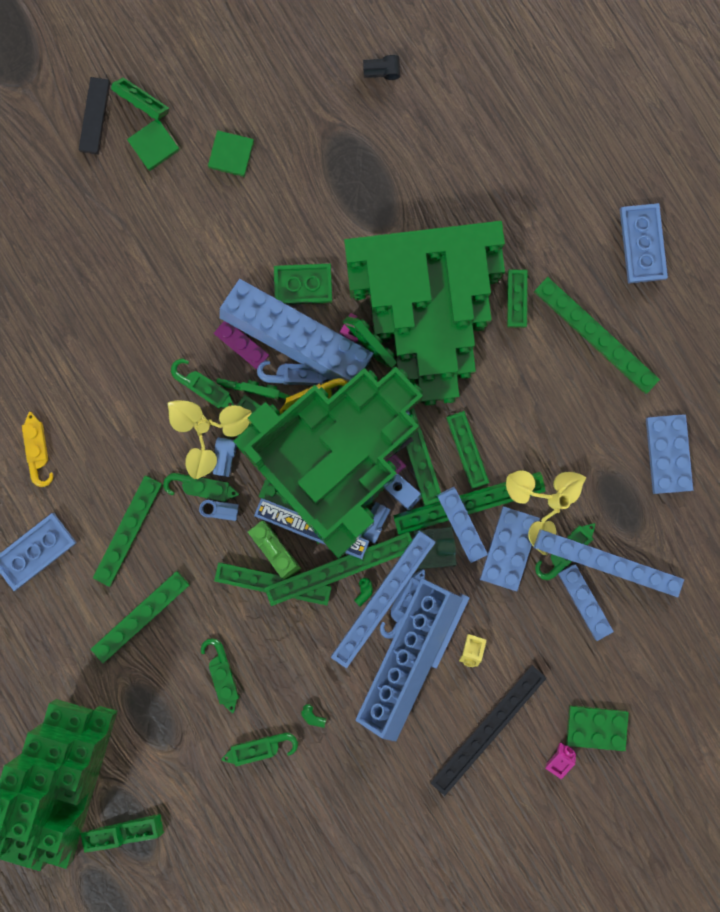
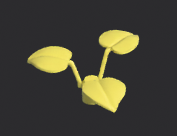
M182 400L168 402L171 426L179 432H187L194 427L199 436L201 450L198 448L191 449L185 460L186 469L192 478L199 479L209 474L217 464L215 453L211 450H205L202 433L207 432L210 425L218 428L223 427V433L226 436H237L248 427L249 421L247 417L252 414L251 410L236 405L228 406L220 413L219 421L221 424H218L212 420H207L201 408L193 402Z
M516 471L507 476L506 488L509 496L515 502L527 503L531 495L547 498L549 506L554 509V511L543 517L541 522L536 521L530 526L528 537L533 546L540 529L556 535L554 523L546 520L554 514L560 513V509H567L571 503H574L579 498L583 483L586 480L585 476L575 472L560 473L556 476L553 484L558 492L552 495L532 492L535 488V480L527 471ZM537 549L543 555L548 554V552Z

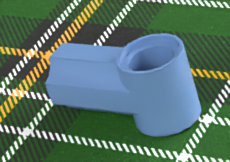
M217 438L215 444L217 464L213 474L230 477L232 460L237 449L233 442L234 440Z
M205 500L200 504L199 511L204 517L236 521L239 504ZM208 503L214 507V511L211 514L204 512V506Z
M377 502L371 510L375 516L373 519L374 526L361 536L374 544L390 512V509Z

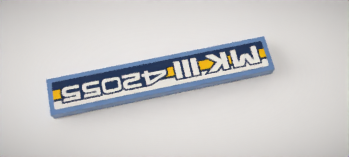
M261 498L254 515L255 517L324 544L295 511ZM359 538L345 553L363 559L369 541Z

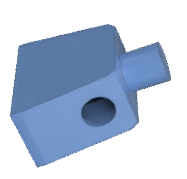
M399 474L385 488L408 511L422 498L421 493ZM397 485L402 487L400 491L395 490Z

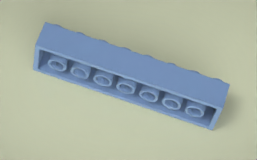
M241 279L238 280L220 307V319L329 380L340 378L349 382L362 369L368 367L373 356L371 351Z
M421 579L355 721L382 739L397 741L460 606L462 597L432 582Z

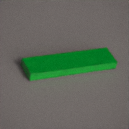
M465 411L446 417L470 488L473 489L488 484L489 480Z

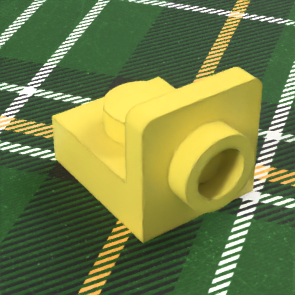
M468 634L459 661L468 667H478L482 661L486 639Z

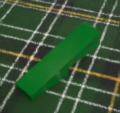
M156 814L85 831L80 835L84 853L117 848L122 844L157 839L164 833L161 815Z

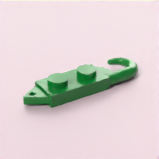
M178 359L172 364L171 374L175 380L217 408H226L230 403L234 405L230 397L231 393L201 373L194 371L186 377L181 375L177 371V367L181 363L189 364L188 360Z
M220 378L216 380L217 384L226 388L277 400L292 396L281 393L280 390H277V386L266 384V387L258 386L259 382L248 380L247 383H238Z
M180 473L169 474L163 482L165 491L170 495L175 494L169 489V483L172 480L183 482V490L188 495L224 502L227 499L240 495L229 485L230 483L206 478L194 479L190 475Z
M595 523L585 526L578 525L566 538L588 545L593 540ZM551 554V561L555 567L549 573H543L540 570L542 561L539 560L535 571L541 579L551 580L572 561Z
M207 639L201 645V654H205L207 645L215 646L218 656L209 663V670L220 705L223 704L231 713H234L239 694L224 647L217 639Z
M290 733L267 736L231 746V749L221 760L235 764L236 767L270 758L278 752V742L286 740L291 741L293 745L291 751L287 752V755L290 756L297 751L298 741Z

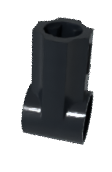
M387 55L383 59L363 60L364 78L384 77L386 80L399 79V56Z

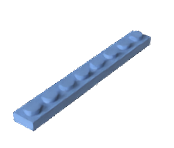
M541 529L533 547L675 597H679L684 579Z
M420 530L417 532L332 653L331 658L345 668L349 666L435 544L433 539Z

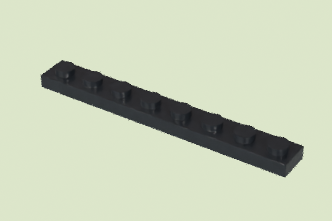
M531 664L430 780V784L445 796L547 678Z

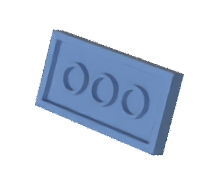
M659 203L621 207L620 217L628 283L666 280L668 276Z
M686 414L646 418L653 494L693 491Z
M502 506L480 580L514 591L518 590L532 546L528 537L529 528L534 522L539 521L540 518Z
M51 513L0 553V574L13 591H17L77 544V542L57 516Z

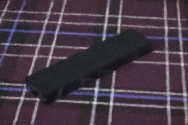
M90 77L78 149L80 152L99 155L110 89L109 79Z

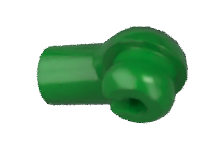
M368 578L360 579L361 593L354 599L360 607L373 594L372 582Z
M309 704L304 705L301 715L306 723L324 728L326 718L315 716L312 712L313 707Z

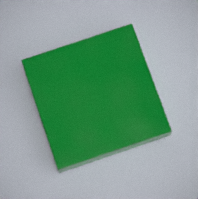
M156 119L127 139L149 172L180 151L162 123Z
M217 130L208 168L245 177L254 139Z

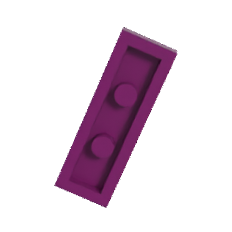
M225 321L213 333L256 370L260 363L270 357L240 330Z

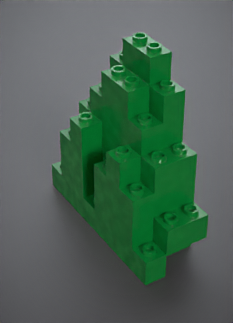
M502 221L344 239L350 298L363 300L366 299V296H369L373 332L382 340L381 343L389 342L393 338L397 368L407 373L409 376L408 380L412 384H415L414 381H418V386L421 388V394L423 395L420 403H425V406L436 405V401L443 400L444 404L454 403L455 399L460 397L457 376H460V379L471 378V374L476 372L473 348L475 347L473 331H483L491 322L489 304L490 285L498 283L505 273L502 251L505 242Z
M397 367L392 369L379 382H377L378 378L371 370L368 372L364 368L330 399H328L329 395L322 387L319 389L314 385L281 415H279L280 412L273 404L269 406L265 402L247 417L251 426L233 441L338 559L374 526L373 519L375 516L366 507L395 480L397 475L395 471L397 468L388 459L419 428L417 425L419 423L412 414L408 415L407 413L422 400V390L417 384H412L408 380L409 376L404 370H399Z
M58 699L49 703L43 723L27 733L22 753L4 765L1 774V860L36 871H41L47 863L67 869L73 862L118 711L103 706H98L92 710Z

